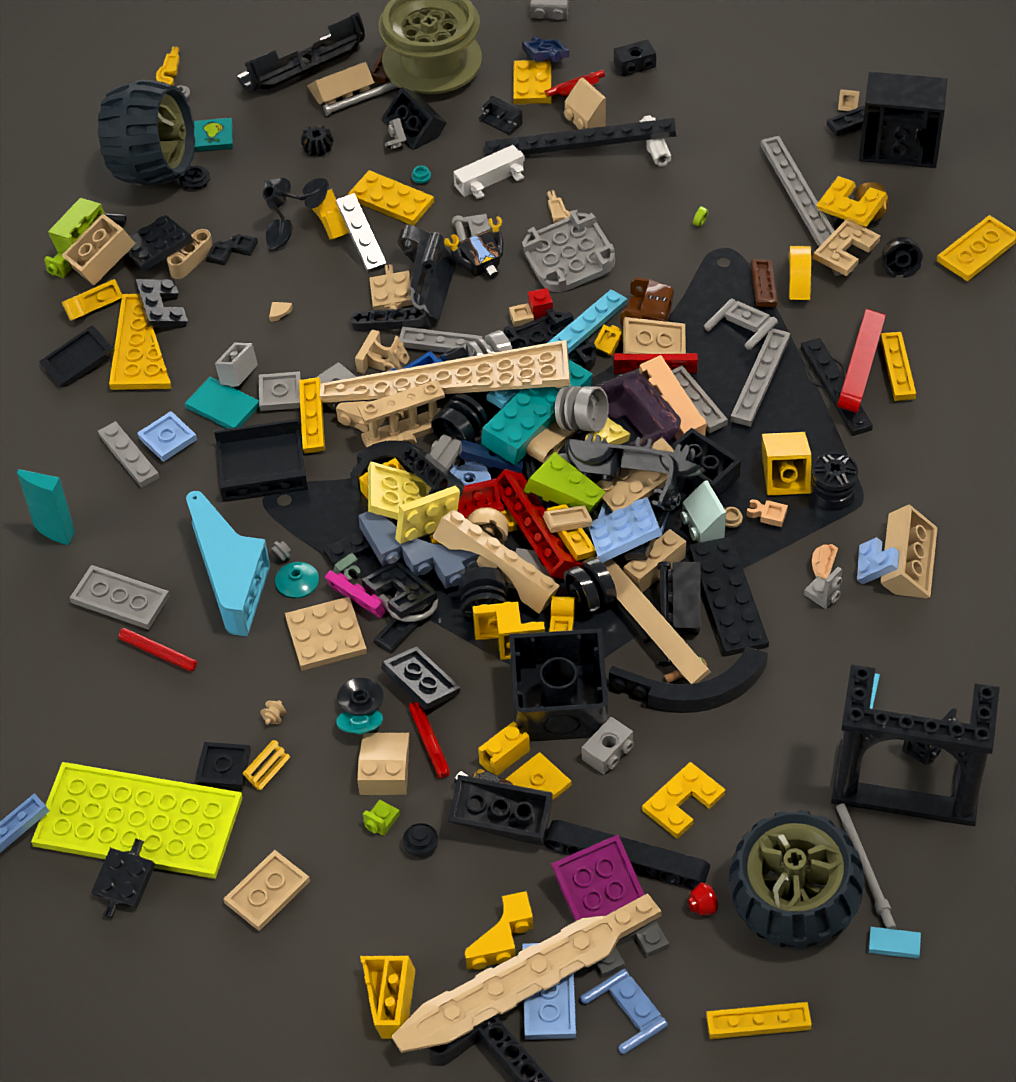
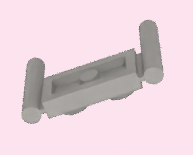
M730 299L704 325V329L710 331L723 317H726L727 320L756 332L745 343V348L751 350L778 323V320L753 307Z

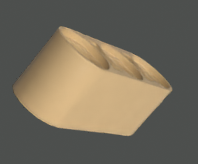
M199 229L191 235L194 242L167 258L172 278H184L206 258L213 245L211 234L208 230Z
M556 421L531 440L526 453L544 464L554 452L558 454V451L565 445V441L570 439L577 431L563 430Z

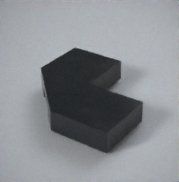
M237 234L232 236L230 240L215 242L209 250L206 260L207 262L225 266L232 252L251 256L258 244L257 237Z

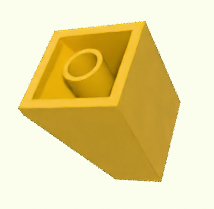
M805 432L762 434V458L767 495L811 493V452Z

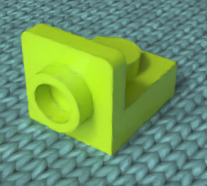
M59 251L54 258L46 256L44 261L47 272L64 278L72 269L61 256L63 252Z
M379 800L371 812L365 810L363 813L364 825L372 833L377 832L385 836L400 816V811Z

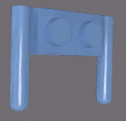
M622 969L580 997L583 1004H588L609 990L610 994L637 1029L641 1031L619 1045L618 1049L621 1054H626L668 1026L666 1020L661 1017L660 1012L634 979L629 976L626 969Z

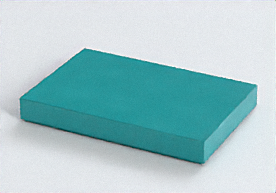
M209 377L185 402V406L187 409L229 429L241 427L259 408V400L229 385H221L220 381Z

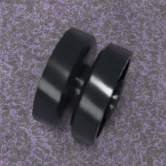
M590 557L583 561L580 567L573 566L564 572V582L570 597H575V605L584 614L589 615L598 610L600 604L607 605L617 598L616 587L610 573L596 557Z

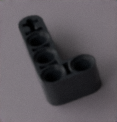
M407 446L401 454L402 463L431 487L428 495L456 486L460 490V499L464 491L462 481L428 453L412 446Z

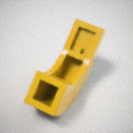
M790 246L789 299L810 300L811 247Z

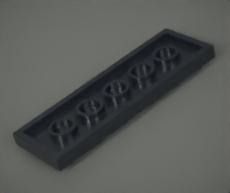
M732 536L690 544L689 552L692 561L700 562V585L724 656L743 653L746 646L757 650L769 648V641Z

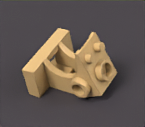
M371 330L355 357L356 370L362 374H365L368 367L385 372L393 368L400 370L406 366L410 357L398 336L394 338L393 344L388 348L381 345L379 331Z

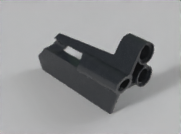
M406 225L402 227L397 242L404 255L408 256L414 263L409 287L411 290V301L417 309H424L429 318L439 320L456 266L452 254L445 248V239L440 233L433 232L430 234L415 226ZM422 268L427 270L421 294H419L417 285Z

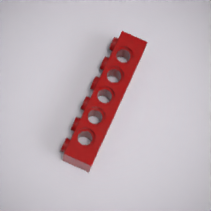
M504 469L496 479L499 496L549 574L553 577L564 579V572L573 566L580 567V561H575L557 532H550L543 518L546 509L536 494L523 492L527 484L523 474Z

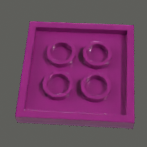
M615 835L550 864L575 922L581 918L606 916L644 896V892L619 835Z

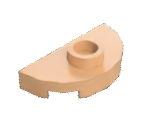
M833 544L821 545L815 549L812 556V566L816 577L819 576L826 580L830 575L838 548Z

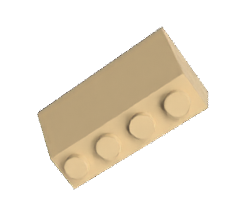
M910 504L889 513L884 551L891 547L899 551L898 569L881 576V584L895 595L927 599L931 595L937 527Z

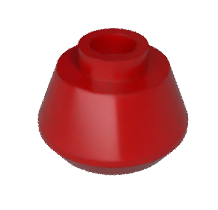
M700 883L690 892V898L687 899V902L693 913L696 912L698 915H714L717 912L718 901L710 885Z

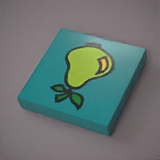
M232 118L194 121L195 152L233 148Z

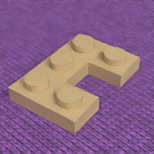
M846 219L813 253V259L847 276L858 265V258L845 251L851 245H854L869 253L880 242V235Z

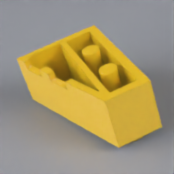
M360 956L365 973L364 977L368 988L374 1025L382 1039H392V1035L409 1019L415 968L409 956Z

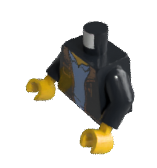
M499 216L496 217V226L493 225L492 218L488 220V225L493 228L492 232L488 229L459 242L458 236L453 234L451 235L453 239L452 244L449 238L444 240V244L447 247H451L450 252L457 266L470 271L476 276L485 272L488 279H493L498 275L499 272L496 267L503 256L504 248L502 231L499 230L502 220Z

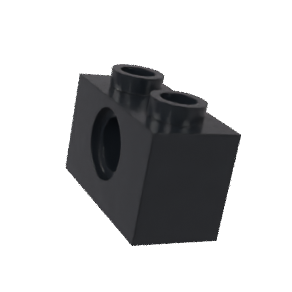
M648 39L614 48V64L621 76L655 68L656 51Z

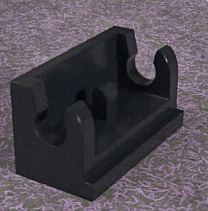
M493 95L481 107V110L485 112L480 116V121L508 135L513 134L523 124L522 109Z

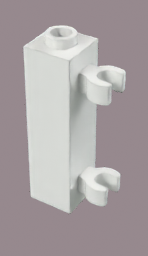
M511 145L453 171L454 186L464 197L473 193L476 199L484 197L481 190L512 175L516 181L524 179V176L521 174L524 171V155L514 145Z

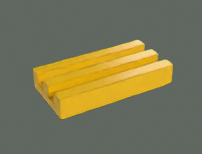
M272 740L243 772V775L257 790H261L290 758L288 754L284 753L285 750L278 746L279 743L276 740ZM274 749L275 753L268 759L267 762L263 764L259 771L254 776H252L251 774L255 771V769L264 761V759ZM280 756V758L277 760V762L268 770V772L259 780V782H257L258 779L267 771V769H268V768L276 761V759Z

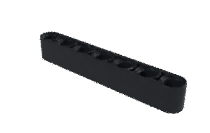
M553 820L544 840V845L552 851L570 856L615 835L562 820ZM620 837L635 874L692 890L700 883H706L711 867L707 861Z

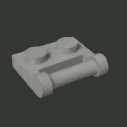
M486 214L469 217L455 216L452 218V224L456 228L459 242L466 239L463 227H469L471 237L490 229Z

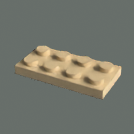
M663 438L656 441L652 449L674 452ZM621 468L619 479L614 478L613 482L600 480L596 485L606 492L602 501L614 512L617 509H623L631 505L638 499L650 497L655 493L654 489L663 488L668 474Z

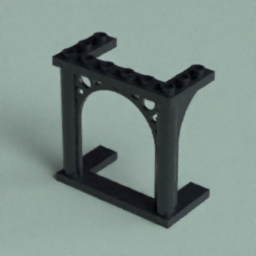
M851 664L841 731H844L843 739H840L831 803L975 827L979 791L988 754H992L994 748L1000 687L975 683L970 724L871 709L870 704L876 668ZM893 739L936 745L949 752L958 762L954 797L859 782L863 755L871 746Z

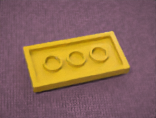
M370 170L348 193V195L354 193L359 204L412 226L417 223L434 203V196Z
M989 215L937 255V262L968 282L1016 244V232Z

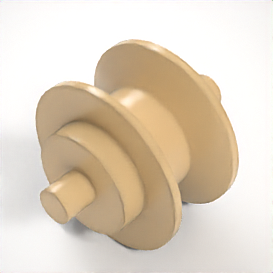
M280 700L267 701L265 703L267 709H262L260 712L265 723L268 725L269 723L280 724L282 721L280 716L286 715L282 702Z

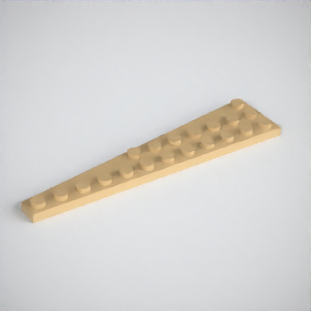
M567 341L551 342L321 383L320 399L322 403L380 399L438 380L444 394L541 387L562 388L570 386Z

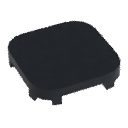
M551 308L546 310L545 316L513 329L508 325L504 328L503 333L508 338L513 349L546 344L572 323L574 318L573 314L569 311L567 313L556 312ZM585 339L568 354L569 360L587 371L592 370L596 363V346L594 342L590 343L588 339Z

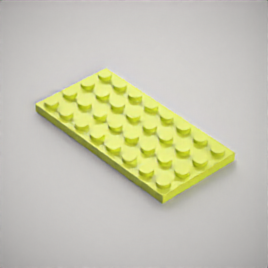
M62 762L46 802V806L50 811L39 820L31 843L33 847L105 859L110 848L130 851L135 841L134 839L137 838L145 842L139 855L156 863L154 868L216 879L243 797L241 792Z

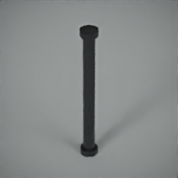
M662 561L657 564V569L660 570V614L668 622V569H671V563ZM660 649L658 665L670 666L672 661Z

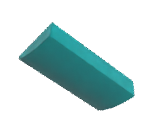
M18 469L17 475L34 527L49 539L69 545L75 534V529L60 478Z

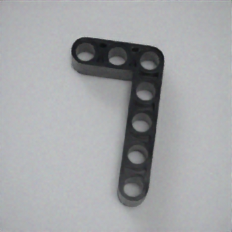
M496 1015L473 1027V1030L464 1037L457 1038L448 1044L429 1047L432 1063L437 1066H445L480 1041L514 1082H553ZM495 1036H499L502 1038L499 1041L491 1040V1038ZM438 1048L446 1049L444 1052L441 1053L435 1051ZM511 1054L518 1056L516 1059L507 1058ZM525 1073L534 1074L531 1078L523 1077Z

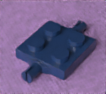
M533 36L531 41L522 42V50L536 62H544L545 59H552L554 62H558L563 58L569 57V49L557 39L542 40L538 36Z

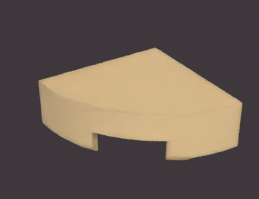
M272 302L269 315L270 322L278 321L286 314L289 315L293 309L292 303Z

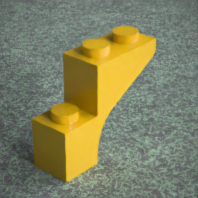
M332 189L328 190L323 203L313 208V211L323 222L329 240L349 233L335 203L336 199Z
M526 891L502 896L504 913L499 923L465 950L467 970H481L489 965L502 964L516 956L511 933H524L529 929H533V916Z

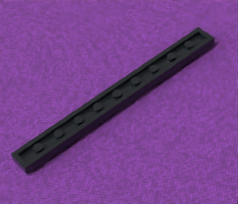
M675 118L485 141V156L487 157L511 145H514L523 155L676 137Z

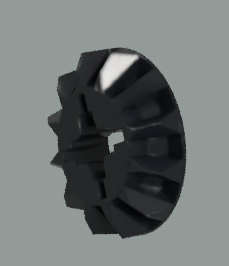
M190 166V169L179 178L180 183L184 185L185 189L189 187L192 190L197 187L201 189L202 185L207 186L208 181H210V172L203 166Z

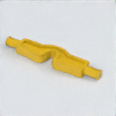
M173 46L171 53L166 54L163 66L156 73L157 81L174 86V79L171 77L177 76L180 62L178 47Z

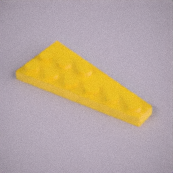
M122 294L115 351L109 381L110 390L172 389L153 327H147L137 294Z

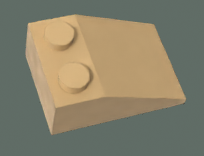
M409 733L363 734L357 778L360 795H407Z

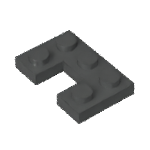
M656 920L619 939L610 955L595 963L602 978L625 968V962L616 947L636 938L647 958L669 948V942Z

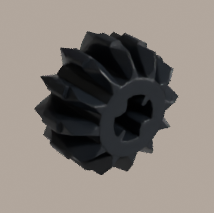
M316 125L313 128L309 126L308 130H303L301 145L305 152H309L310 156L313 154L319 156L321 153L326 155V151H331L334 141L330 129Z

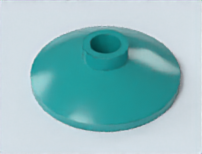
M305 562L289 563L283 566L275 577V585L278 592L292 599L304 598L310 595L319 584L317 570Z
M377 710L363 716L343 712L337 717L336 722L341 730L362 735L379 727L383 722V716Z

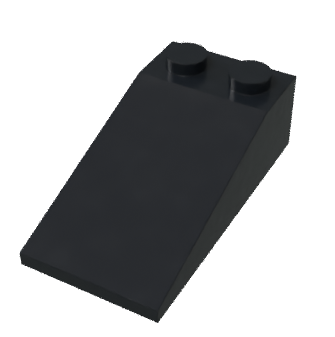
M458 775L448 822L509 839L544 846L553 794L552 792Z

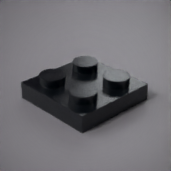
M204 742L195 780L196 785L243 790L245 782L243 772L248 767L251 753L250 745Z

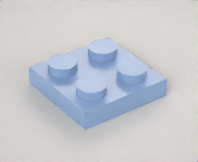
M172 411L137 433L138 438L163 462L197 440L196 434Z

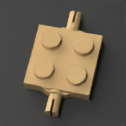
M389 264V269L388 265L385 266L386 275L370 277L374 310L400 309L404 306L413 305L411 290L409 289L411 282L409 271L393 273V266Z

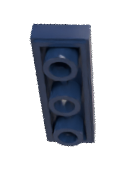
M462 440L460 443L459 457L467 462L474 461L488 468L495 467L518 473L522 472L523 458L516 465H513L483 445Z

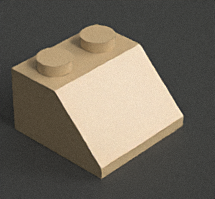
M581 78L565 100V117L572 121L578 129L606 126V98L584 78Z

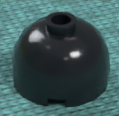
M903 236L891 239L882 251L884 268L893 277H896L895 275H903V278L915 274L922 265L923 253L917 242L912 238Z

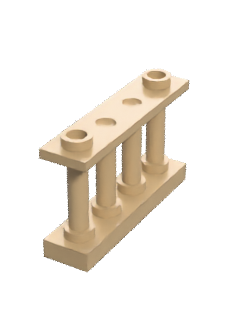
M438 380L357 406L364 423H369L370 431L361 434L365 446L368 447L385 441L393 436L399 437L402 434H412L418 438L433 433L431 420L440 411V408H437L436 400L445 398ZM428 403L429 411L417 415V406ZM408 410L409 418L398 421L397 413ZM388 416L389 425L378 428L377 420Z

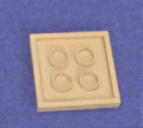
M350 597L285 613L301 671L367 654Z

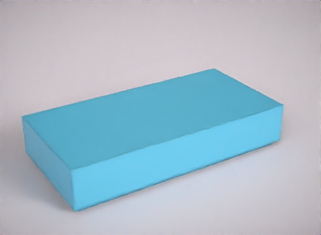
M871 927L869 953L919 959L921 933Z

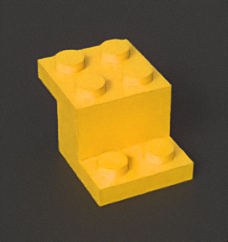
M518 602L473 606L475 639L498 638L501 660L511 659L509 634L545 632L544 622L521 624Z

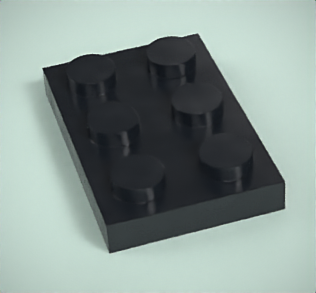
M417 646L382 662L381 669L425 710L460 693L461 687Z

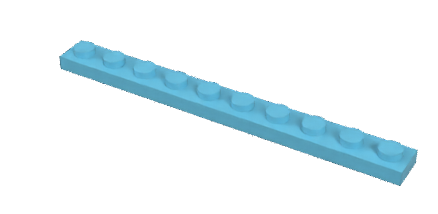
M611 289L548 343L566 340L569 354L627 304V298ZM521 389L490 391L487 394L486 400L502 409Z

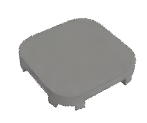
M577 210L570 211V217L537 231L534 227L527 230L528 234L522 242L525 258L541 285L552 292H563L605 275L615 265L616 258L613 244L609 243L597 224L596 217L592 213H578Z

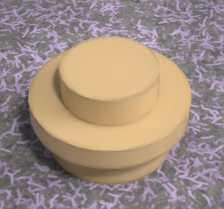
M735 507L725 509V526L729 528L739 526L743 519L739 509Z

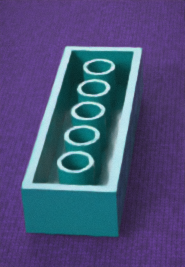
M569 360L570 386L591 387L592 373ZM561 388L521 389L483 427L481 444L513 465H516L527 454L526 450L531 440L556 422L555 402Z

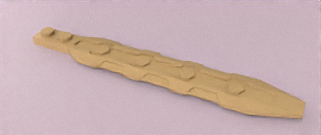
M647 893L606 916L581 918L561 929L560 933L537 945L527 947L518 952L517 956L497 967L488 968L475 975L474 979L450 992L446 991L423 1003L392 1035V1039L401 1053L448 1044L472 1031L473 1027L491 1017L511 1010L517 1006V1003L541 990L545 991L560 983L561 979L577 970L589 967L610 955L619 939L661 917V910Z

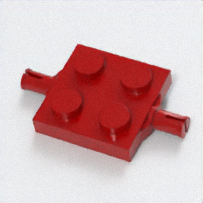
M602 69L555 85L545 90V95L547 98L556 94H560L561 97L566 95L568 97L579 79L584 78L594 87V84L598 83L600 78L605 77V72Z

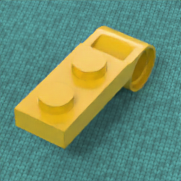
M113 279L61 303L71 321L121 299L122 293L116 280Z
M552 596L549 632L573 630L575 597Z

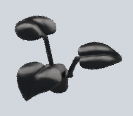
M286 178L265 179V189L263 190L262 197L280 216V219L270 223L266 231V241L269 250L282 247L289 240L293 231L292 221L284 220V215L278 209L285 203L286 197L305 200L304 204L306 207L316 208L326 198L329 188V181L327 179L317 178L309 181L303 188L304 196L290 194L291 183Z

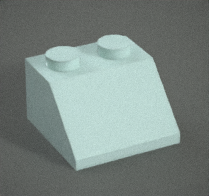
M704 481L683 502V509L680 513L682 522L689 527L691 538L696 540L697 543L721 539L725 536L726 511L709 482Z

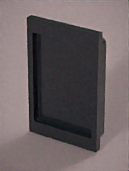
M91 325L40 360L39 363L60 387L69 386L110 358L111 353L115 350L99 331Z

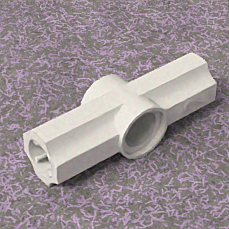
M651 115L644 116V118L639 122L652 121L656 119L652 118ZM664 138L645 140L647 151L651 153L655 164H658L660 167L666 166L671 161V154Z

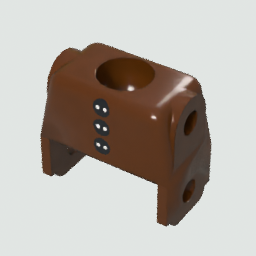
M639 277L632 279L630 282V293L633 296L625 310L621 311V326H623L625 317L668 322L673 305V288L651 279Z

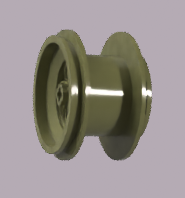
M390 0L379 19V33L381 39L386 44L382 56V65L387 78L396 86L404 87L418 94L450 92L470 82L476 76L482 64V52L475 40L480 29L478 11L470 0Z

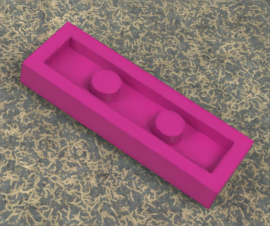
M330 570L325 576L330 587L344 596L350 597V600L381 619L386 613L382 605L383 601L374 594L372 596L368 595L362 586L357 583L355 585L351 584L349 579L343 574L338 573L337 575Z

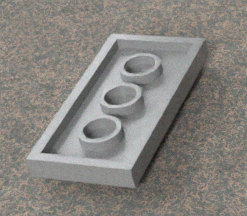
M91 565L70 596V601L81 607L149 630L169 599L170 594L167 590Z

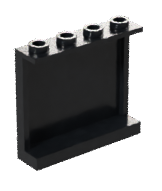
M298 419L214 431L220 474L219 483L223 502L308 489Z

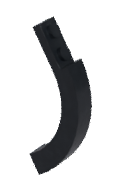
M746 646L737 662L724 673L704 682L683 685L663 683L612 666L609 671V686L619 691L623 690L632 693L639 698L648 699V707L659 711L671 713L707 711L728 704L747 692L763 674L767 666L768 653Z

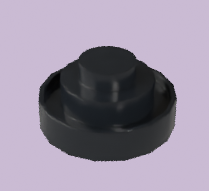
M427 823L413 824L404 832V848L408 854L414 857L422 858L429 856L438 847L437 831Z

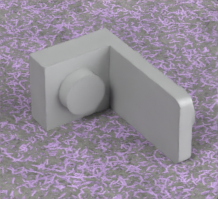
M837 567L826 580L817 576L804 590V595L825 609L831 603H835L841 595L842 569Z

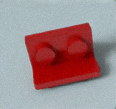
M491 479L465 485L463 494L458 502L457 511L466 519L479 508H493L499 512L504 511V506L500 501L497 480Z

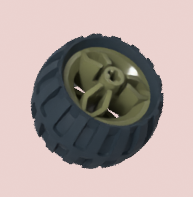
M153 80L133 81L114 88L102 100L101 109L98 113L97 130L100 151L107 169L112 172L115 178L133 185L156 186L174 181L190 169L191 161L194 158V120L192 119L191 108L185 99V95L176 86Z
M804 810L789 813L781 811L775 813L773 817L763 818L755 823L751 832H746L740 839L730 863L729 889L732 902L739 917L745 921L748 928L760 938L766 937L770 944L777 947L789 946L794 947L795 950L806 949V946L815 944L821 946L828 943L834 934L840 935L849 926L851 919L858 912L862 901L864 871L859 853L855 849L852 840L841 828L838 827L836 829L831 820L821 815L819 817L811 815L809 811ZM769 871H772L777 874H780L781 876H773L767 874L769 873ZM811 883L823 884L826 886L824 887V889H821L814 885H811Z

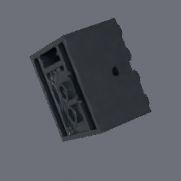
M869 71L859 161L936 168L945 113L948 78Z

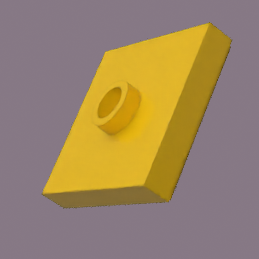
M540 752L506 778V780L516 786L552 792L553 800L572 786V781Z

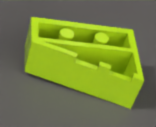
M80 198L48 231L57 252L64 253L102 214L105 215L100 203Z
M556 452L529 478L523 492L528 494L532 492L543 497L542 500L547 502L550 500L560 505L567 504L569 508L585 505L589 515L599 505L606 493Z

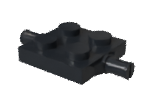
M134 839L135 841L130 851H120L110 848L91 891L94 895L105 898L108 901L103 914L105 917L113 919L118 905H127L136 909L139 905L156 864L152 860L142 858L139 855L145 843L140 839Z

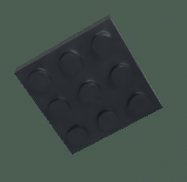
M165 215L157 218L155 222L142 227L137 233L130 236L136 244L125 256L144 272L194 241L187 231Z

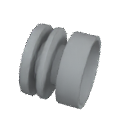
M501 330L485 335V341L478 338L475 342L466 343L465 346L468 357L513 349L508 338Z
M564 386L560 389L555 402V416L559 427L563 430L600 431L604 428L608 417L609 404L607 395L601 387L587 386L582 388L581 386Z

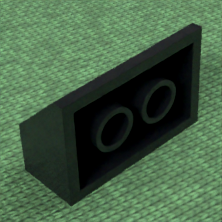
M404 87L400 88L382 116V119L388 125H390V121L400 118L406 137L405 142L414 150L437 139L447 124L416 92Z

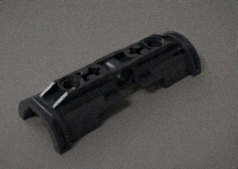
M357 12L328 26L330 34L319 38L320 41L313 43L311 47L300 52L296 51L279 59L274 50L254 60L245 62L244 65L247 71L238 74L237 79L248 92H253L257 89H271L346 55L354 45L363 42L365 39L364 25L359 13ZM302 58H307L310 64H305Z

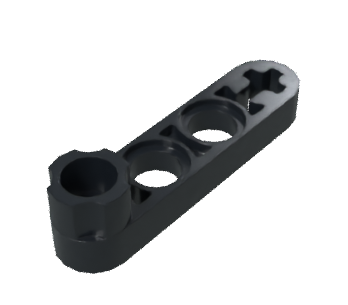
M403 308L357 311L350 317L352 327L356 331L402 329V327L431 329L427 312L424 309ZM398 317H404L401 320L395 321ZM379 318H384L382 321L375 322Z

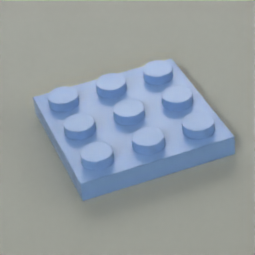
M648 497L638 499L623 509H617L604 518L594 520L592 526L589 527L598 558L602 563L662 535Z

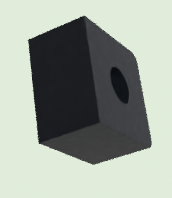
M602 629L509 634L514 720L520 734L526 732L529 735V742L591 738L608 720V694Z

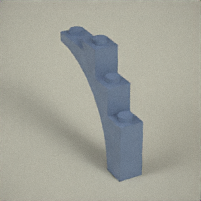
M368 511L359 515L360 529L382 566L393 564L403 558L409 570L416 576L425 575L434 569L445 589L459 585V579L462 574L478 567L476 561L480 556L479 554L460 549L450 550L444 545L428 543L417 538L400 544L395 539L397 527L386 516Z

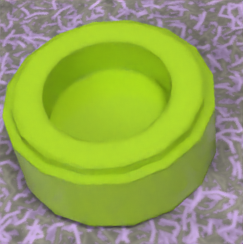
M702 206L698 209L693 219L694 225L700 227L704 224L708 216V209Z

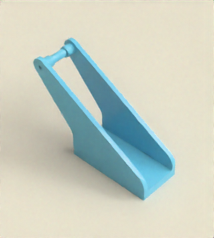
M192 491L186 496L192 517V527L225 628L230 634L248 637L270 568L265 539L238 535L201 492Z

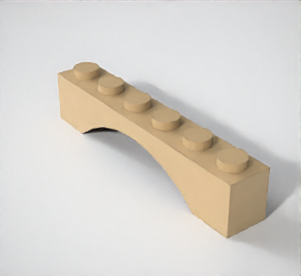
M451 510L442 517L432 536L450 550L471 551L492 561L512 581L521 601L539 614L549 606L552 596H555L560 587L551 577L541 573L534 565L527 563L516 552L506 548L499 540L485 533L479 526L474 525L455 510Z

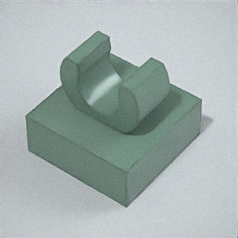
M351 553L336 563L333 572L337 575L338 573L343 574L349 579V582H351L352 578L348 573L353 572L359 577L360 569L356 566L357 558Z

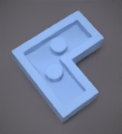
M877 537L859 545L857 581L865 584L897 570L899 551L891 547L882 552V541Z

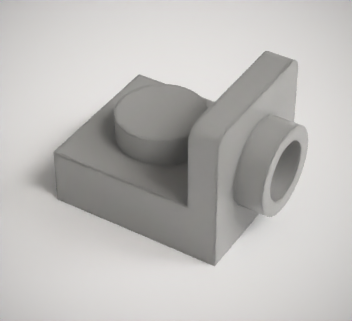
M400 118L389 122L388 130L390 136H394V140L384 143L385 147L391 146V149L402 146L401 142L406 141Z

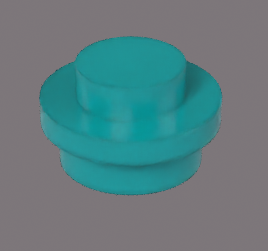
M417 166L412 172V179L416 183H426L431 178V172L426 166Z

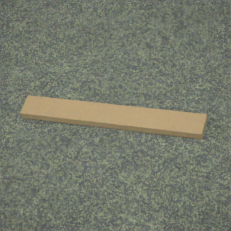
M613 559L603 562L615 584L617 599L691 684L699 683L711 671Z

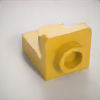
M603 325L594 342L596 349L612 356L619 342H623L622 330L614 325H611V327Z

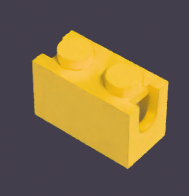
M513 721L478 748L479 763L487 771L498 776L530 751L529 735L526 732L520 734L517 724Z

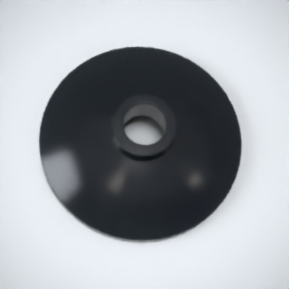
M354 678L341 686L337 698L339 706L346 713L363 716L376 711L381 706L384 695L382 687L376 681L369 678Z

